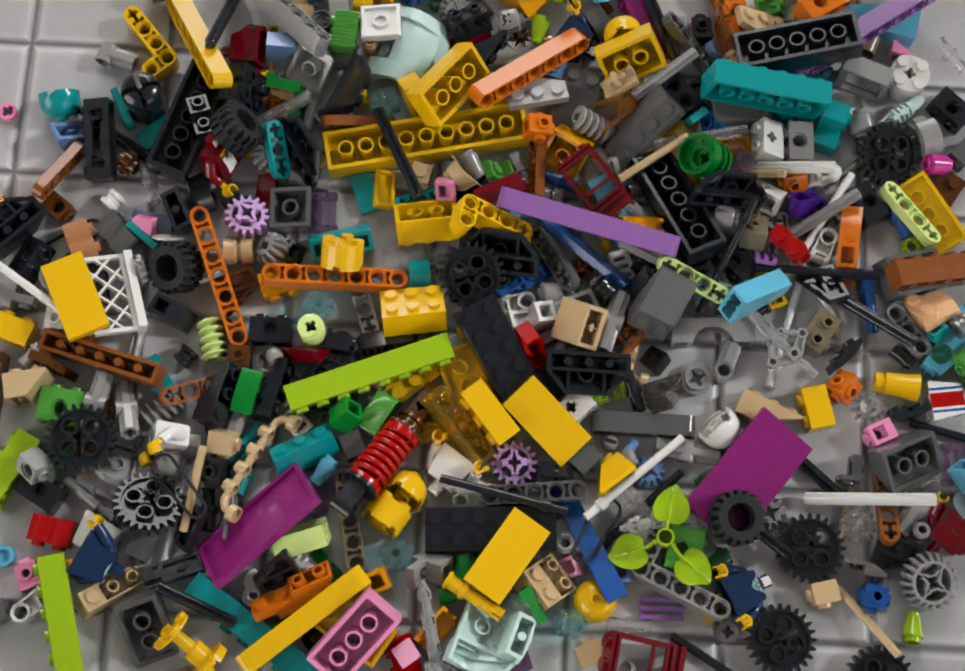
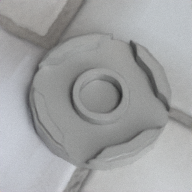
M116 447V450L109 449L112 458L104 457L106 465L99 462V470L93 467L96 475L101 480L109 484L121 485L123 480L130 482V475L135 477L138 463L137 460L135 461L132 458L133 455L129 451Z

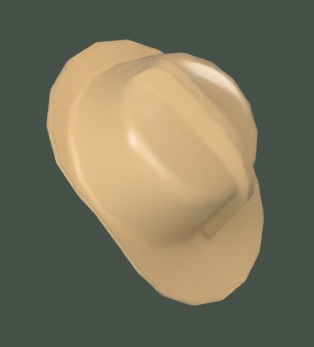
M452 155L454 161L444 171L443 177L454 180L457 191H466L476 185L481 186Z

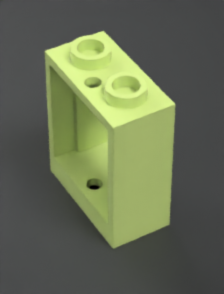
M326 516L292 527L269 547L271 555L276 556L286 548L291 556H296L328 546L332 534Z

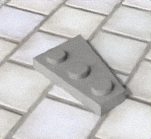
M538 78L510 94L506 99L509 111L569 102V94L565 80Z

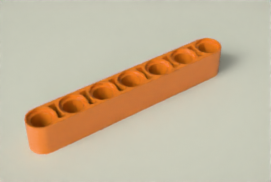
M570 28L475 82L469 87L467 96L481 109H486L586 51L590 41L576 28Z
M196 206L190 211L189 216L228 339L233 345H244L248 341V332L210 214L204 207ZM198 211H202L206 215L202 222H197L194 219ZM205 231L212 233V239L208 242L201 240V234ZM211 251L218 253L219 257L215 262H209L207 259V255ZM217 271H222L225 274V279L222 282H215L213 276ZM224 291H229L232 296L231 300L226 303L222 302L220 294ZM230 311H235L238 314V319L234 323L227 321L226 316ZM236 331L244 333V340L240 343H236L233 340V334Z
M268 263L262 269L261 282L265 287L278 289L380 293V291L404 289L407 283V275L399 269L360 268L356 272H339V268L333 267V271L322 268L321 265ZM274 273L276 277L271 279L266 274ZM295 274L297 278L292 280L287 275ZM315 275L318 277V280H310L308 276ZM336 276L339 278V281L334 282L329 277ZM357 277L360 282L355 283L350 278ZM378 278L381 283L376 284L371 279ZM398 279L401 281V284L396 285L392 280Z

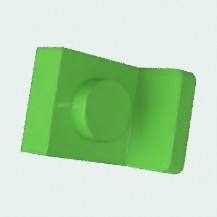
M784 0L754 1L756 10L775 16L779 15L782 18L785 17L786 5Z
M489 159L481 162L486 178L491 182L515 173L508 159L499 164Z

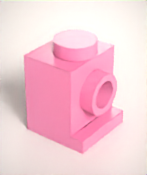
M887 417L867 426L863 430L862 440L866 446L874 448L897 438L899 434L890 418ZM875 433L879 434V439H877Z
M31 557L19 560L18 566L13 567L19 584V591L25 594L31 592L37 585H41L40 577H35L33 563H37V560H31ZM30 570V575L25 577L24 572Z

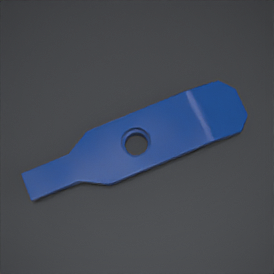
M541 258L539 259L537 279L512 275L510 281L503 285V290L497 289L500 294L499 297L502 298L513 291H526L553 275Z

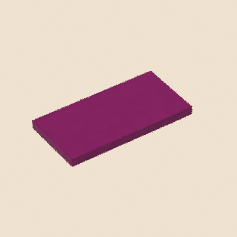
M762 407L688 497L690 511L707 526H711L710 522H706V517H710L707 509L712 507L710 504L712 500L717 499L716 496L738 489L750 491V495H757V501L764 503L762 509L765 510L813 449L767 408ZM733 505L728 512V521L731 527L737 531L742 530L746 518L743 510Z
M296 462L290 465L242 507V515L236 523L228 521L226 540L222 539V524L196 547L214 586L219 590L322 502L304 471Z

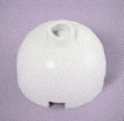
M728 407L725 408V412L718 410L711 415L703 424L706 427L703 432L700 430L698 432V437L713 449L730 447L740 434V421L736 414Z

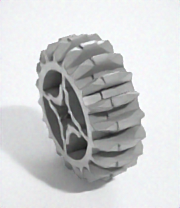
M925 551L923 555L917 553L916 559L908 558L910 565H903L906 571L900 573L904 580L899 581V583L904 586L900 591L906 594L905 599L909 602L911 601L912 606L919 607L921 610L934 611L935 607L943 609V604H950L949 597L956 598L952 592L953 590H958L954 583L960 580L954 577L958 571L952 568L954 564L951 561H947V557L940 556L936 552L930 553ZM931 565V567H928L926 571L921 572V570L924 567ZM924 577L928 578V579L930 580V582H931L932 584H934V585H931V584L928 582V580L925 579ZM937 590V592L934 595L927 597V595H930L933 591Z

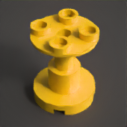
M181 611L175 617L172 625L167 623L159 633L162 636L156 640L153 647L159 651L172 641L185 652L184 658L194 665L192 671H214L213 666L217 661L219 663L222 661L227 648L220 642L215 643L209 648L199 639L194 642L181 631L188 619V615Z

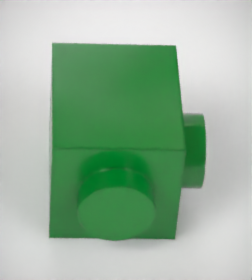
M344 396L329 409V426L344 434L356 428L362 421V405L347 396Z

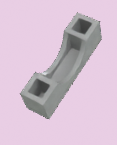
M681 315L674 329L668 334L669 347H690L694 338L705 331L720 333L728 341L738 343L741 347H752L756 342L755 326L747 318H742L730 325L722 315H716L715 317L696 315L694 318H686L685 315Z

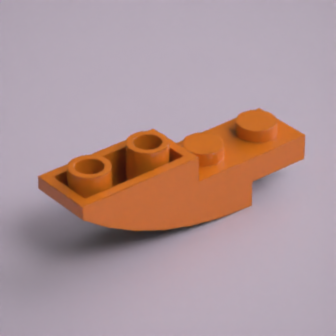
M848 206L842 210L836 269L854 270V268H857L864 207ZM841 278L846 288L855 289L856 281H853V278Z
M326 560L288 577V585L251 601L252 615L256 623L276 614L282 619L294 613L321 593L333 579L329 561Z

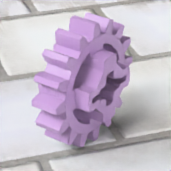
M241 195L239 201L234 198L233 205L227 204V210L224 211L225 225H228V231L234 230V236L242 234L243 239L246 238V235L254 238V233L261 235V229L266 230L267 223L270 221L269 209H266V203L259 204V198L257 197L255 200H252L251 195L248 196V199H244L243 195Z
M512 440L510 446L504 442V449L497 447L496 450L499 454L492 455V458L496 461L491 463V467H496L493 475L499 474L498 482L504 479L505 484L510 482L517 484V482L525 483V479L532 480L530 473H536V469L532 468V466H536L538 461L532 460L536 454L529 453L530 446L523 448L522 441L518 446L515 440ZM510 451V455L506 459L500 460L506 452ZM518 451L523 453L526 456V458H522L518 454ZM513 455L516 463H518L515 473L513 466L510 464ZM528 468L526 473L519 477V472L522 469ZM502 470L509 472L510 477L504 474Z

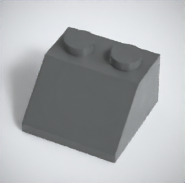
M312 187L271 188L269 228L277 234H297L311 226Z

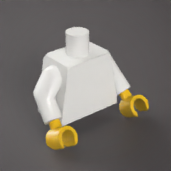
M156 420L149 430L148 452L141 453L138 457V462L142 468H145L152 462L150 457H155L157 452L161 453L163 449L184 453L188 447L198 448L201 436L190 434L189 425Z
M440 429L432 433L434 441L431 444L427 460L428 475L433 480L427 491L436 498L443 489L451 495L456 492L467 491V489L439 482L441 474L477 483L482 476L481 473L489 470V466L480 468L483 460H478L473 464L447 443L442 444L441 442L448 438V434L445 432L442 438L438 436Z

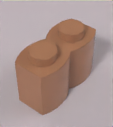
M86 218L61 226L71 254L81 251L85 258L100 256L99 253L103 252L99 241L94 242L92 234L96 232L92 222L87 223Z

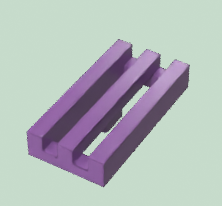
M764 247L763 252L751 250L756 263L776 266L777 257L774 249L771 247L768 248V251Z
M639 597V619L684 621V607L679 603L678 607L644 606V602H678L664 597ZM644 610L678 612V616L646 615Z

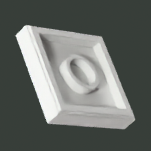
M400 3L360 6L362 42L402 39Z

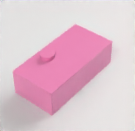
M368 586L308 652L306 660L319 671H357L398 626L402 615Z

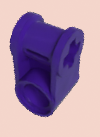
M813 189L792 192L786 212L790 217L803 218L824 208L828 202L825 198L819 197Z

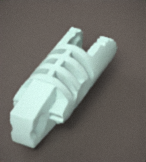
M917 95L909 101H902L888 111L879 122L893 121V124L895 122L904 123L914 116L917 109L924 105V97Z

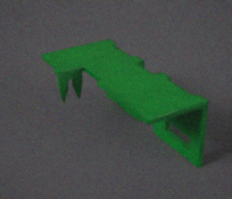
M268 72L265 85L267 88L278 91L282 89L285 92L299 94L300 81L285 78L279 79L277 78L278 72Z
M322 548L316 549L309 554L316 564L326 560L329 561V556ZM329 561L333 575L331 583H333L343 572L334 562L331 563Z
M531 585L521 588V591L518 592L522 600L518 604L527 601L529 609L539 625L548 617L542 610V606L538 604L536 600L538 598L534 595Z

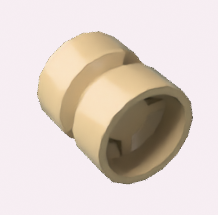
M224 238L223 257L225 264L235 265L239 261L242 264H255L254 238H241L240 241H237L236 238Z

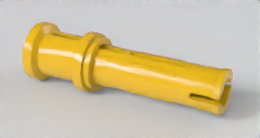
M451 571L441 588L448 589L457 595V599H465L499 622L506 610L471 588L472 585L464 582L454 575L455 572Z

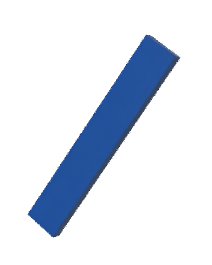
M532 217L602 275H607L609 280L619 289L624 290L631 286V279L567 227Z
M554 488L550 493L552 497L557 498L561 496L562 491ZM572 489V494L577 496L574 489ZM581 503L557 504L568 507L567 515H562L576 542L586 522L582 515L585 510ZM589 522L577 545L585 560L591 555L600 541L591 522ZM601 544L593 558L587 562V565L607 604H610L627 596L628 592L612 562L608 559L605 548Z

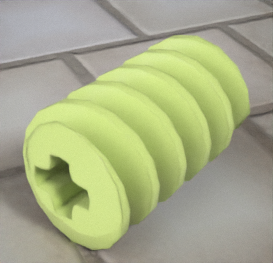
M315 314L302 316L298 321L297 329L305 347L322 348L325 345L327 335L323 320Z
M222 317L205 318L196 325L199 330L198 337L201 338L199 344L202 346L200 352L203 354L201 356L203 362L219 363L227 360V357H222L223 354L228 352L227 349H221V346L226 345V341H220V338L225 337V333L218 332L224 329V326L217 325L218 322L222 321Z

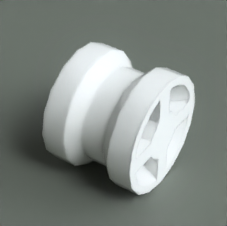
M113 188L108 191L106 196H102L99 199L109 210H117L120 205L126 203L124 198Z

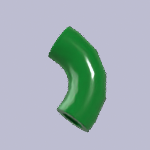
M474 553L463 554L453 558L455 565L454 575L463 580L476 561ZM437 585L441 607L459 600L457 595L446 588L442 589V585Z

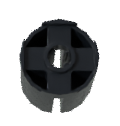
M137 72L142 87L139 88L133 74H131L123 81L120 92L133 120L149 126L166 114L167 109L169 110V104L158 79L150 73ZM145 103L148 104L150 110H146Z

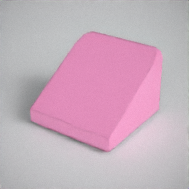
M895 39L889 46L886 60L894 62L901 55H911Z
M438 177L434 181L436 200L456 201L455 181L445 177Z
M142 214L132 218V222L147 235L152 236L157 233L159 218Z
M575 553L578 559L583 560L580 553ZM572 555L557 560L570 579L587 573L585 564L576 562Z
M410 637L391 650L402 669L422 657Z

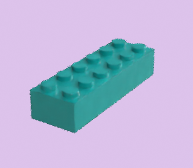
M721 58L716 59L702 75L700 98L814 121L832 105L833 82L825 81L823 78H810L803 74L795 75L784 70L775 71L764 66L756 67L744 62L736 63Z

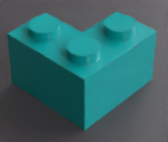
M832 99V105L817 118L816 127L813 131L814 152L830 157L834 151H838L842 141L839 139L840 133H844L846 126L850 124L852 114H850L852 106Z

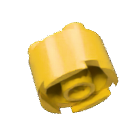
M343 233L341 237H335L330 234L323 235L321 248L322 268L333 271V267L339 268V272H356L362 268L364 256L363 239L354 238V235L349 233Z
M382 489L374 501L368 502L362 510L361 516L364 518L366 515L369 518L368 523L380 533L386 536L391 533L393 534L392 538L396 539L411 518L409 513L411 507L403 501L399 503L393 498L391 492Z

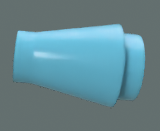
M327 454L321 458L310 480L320 487L338 471V467L341 464Z

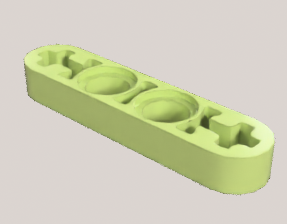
M887 181L879 189L882 199L925 247L933 248L941 240V235L896 183ZM900 204L904 205L907 210L903 209ZM913 219L917 220L920 225H917Z
M661 256L656 262L657 270L662 266L663 261L667 262L669 260V265L675 267V272L678 274L681 270L687 269L690 274L688 279L696 283L701 279H705L707 288L703 291L696 288L695 293L713 303L721 304L729 293L727 287L673 257ZM712 289L719 292L722 291L724 298H719L717 300L718 296L714 293H711L710 291Z

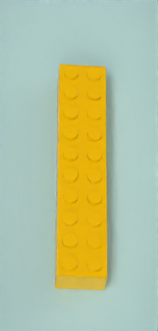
M508 103L491 105L486 109L478 107L456 111L441 127L426 126L421 117L390 121L411 166L414 161L426 164L453 159L452 155L457 159L461 154L470 149H473L478 155L529 147L530 142L529 140H523L522 121L526 117L525 110L509 111ZM379 124L322 132L330 179L358 175L365 172L371 173L375 172L377 168L383 170L399 168Z

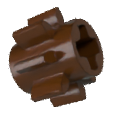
M131 150L128 154L126 152L120 153L115 162L119 173L126 177L129 173L132 175L137 174L142 165L139 161V155Z
M579 257L569 261L579 275L580 284L590 280L589 273H592L593 269L592 266H589V263Z

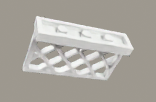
M132 249L123 250L121 254L85 257L86 264L94 263L100 267L95 274L91 272L90 274L93 281L95 280L104 286L98 294L101 301L108 305L105 308V312L107 313L112 307L121 313L115 321L108 317L112 325L109 329L95 332V337L137 332V334L146 333L148 323L138 277L134 268ZM118 260L120 267L115 272L106 265L109 261ZM102 270L113 275L108 282L98 277ZM115 277L123 282L124 286L120 291L110 285ZM107 288L117 294L112 301L101 296ZM119 296L128 303L124 310L114 304ZM124 315L131 320L132 326L124 327L118 322Z

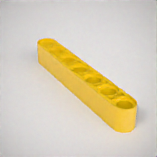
M166 0L167 10L210 89L231 88L233 85L232 73L217 45L213 49L205 46V38L209 31L192 0Z
M356 565L234 659L243 671H257L372 583L360 565Z

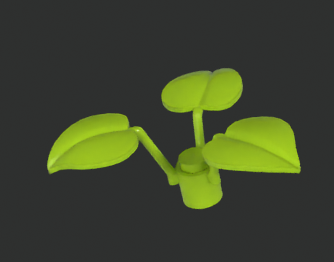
M678 485L665 489L654 502V518L660 522L666 521L665 528L657 532L656 539L643 546V539L639 535L626 533L615 541L608 555V559L616 566L628 570H636L648 562L646 549L655 544L663 548L671 546L680 558L674 565V573L681 583L690 586L708 585L712 579L710 563L702 551L696 548H689L683 556L676 547V544L673 543L675 535L669 529L670 523L674 525L682 524L690 514L689 502Z

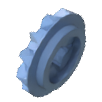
M648 454L637 458L639 464L636 468L638 469L653 455ZM660 461L652 469L654 475L649 474L646 478H643L644 474L636 483L643 488H654L660 485L666 473L664 463Z

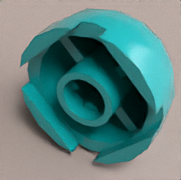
M57 89L50 93L51 95H48V91L38 94L39 104L44 114L51 118H57V122L69 121V116L79 111L81 105L79 90Z

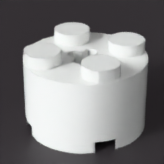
M912 55L899 56L890 67L895 69L892 75L895 78L891 89H888L890 96L898 101H909L913 97L920 95L930 79L928 62Z

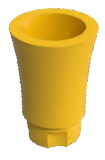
M875 372L872 381V391L917 403L921 391L922 376L921 374Z

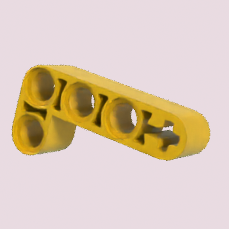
M127 7L123 14L129 29L152 56L143 64L142 71L146 73L157 71L152 75L161 83L179 70L180 63L177 55L138 7ZM161 45L160 48L154 49L155 46ZM169 59L173 60L170 63H165Z
M473 194L464 195L454 205L449 223L450 231L458 237L465 235L473 226L478 229L484 227L522 232L527 239L533 234V229L529 223Z

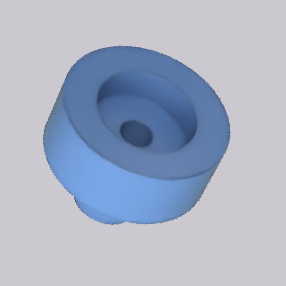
M712 39L705 43L706 50L704 51L713 61L722 57L721 50L715 40Z

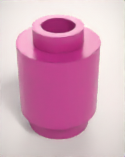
M927 154L921 162V167L927 175H945L952 171L953 160L947 155Z

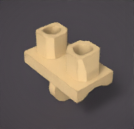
M631 65L618 73H615V71L610 72V77L600 83L607 101L617 100L622 97L625 91L629 89L634 90L639 86V80Z

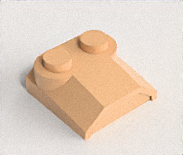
M940 290L923 296L912 294L903 300L902 307L917 326L926 333L961 313L955 301Z

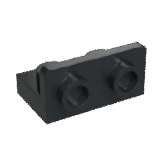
M29 235L8 267L34 285L38 280L41 266L48 264L52 260L56 250L45 242Z

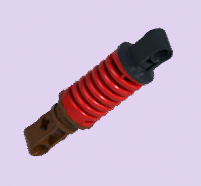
M428 382L408 409L401 410L399 417L391 416V418H388L376 437L372 439L371 443L357 457L356 462L352 463L350 469L343 472L342 477L346 484L333 497L329 508L348 520L363 499L374 501L381 491V487L386 485L387 480L391 479L392 474H395L397 468L406 460V456L411 454V449H415L421 443L419 433L424 431L425 422L440 407L447 393L431 382Z

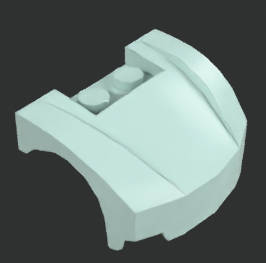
M400 6L402 39L383 41L378 55L370 57L368 63L371 68V79L375 82L377 79L382 78L397 81V79L413 72L421 79L449 50L446 28L438 20L421 10Z
M473 586L471 587V588H473L474 590H476L477 592H479L480 594H482L480 591H478V590H477L476 588H474ZM511 593L510 598L500 606L506 611L499 622L467 601L455 634L449 640L442 660L467 671H510L523 659L534 634L536 620L529 609L527 601L518 604L522 601L519 595Z

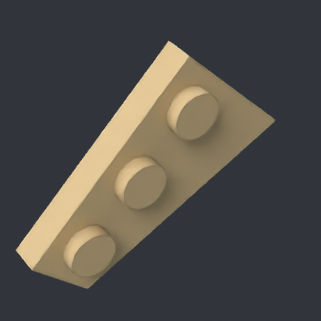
M738 5L734 9L738 26L747 31L784 24L782 17L742 5Z

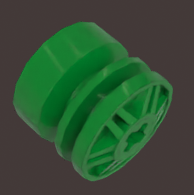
M700 132L688 136L681 143L677 160L684 172L702 181L709 173L719 170L729 171L732 166L733 157L731 150L726 144L708 134Z

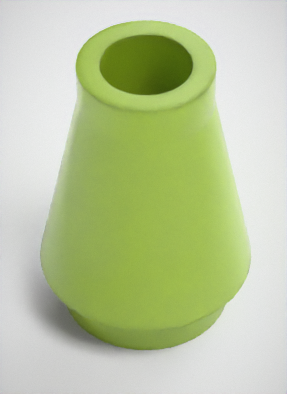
M536 14L531 19L532 44L540 46L543 43V38L550 26L549 17Z
M907 611L901 633L903 643L920 645L921 640H923L919 612Z

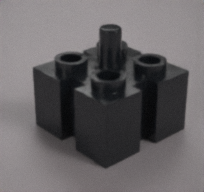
M247 62L229 63L228 67L233 76V85L231 88L220 89L217 99L223 104L229 100L239 101L248 107L257 118H261L265 106L263 97H268L270 88L265 86L267 77L263 74L257 75V70Z

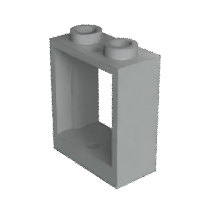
M862 56L844 60L832 86L877 103L881 97L884 98L888 89H891L895 80L892 77L895 69Z

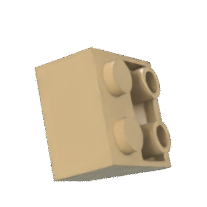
M563 296L550 336L596 351L609 310Z
M33 365L27 370L19 368L10 369L8 373H2L4 399L16 408L38 405L42 385L50 386V383L55 384L57 378L43 365Z
M552 553L524 570L513 585L517 592H520L521 588L531 585L534 595L538 598L536 600L542 606L544 612L577 589Z

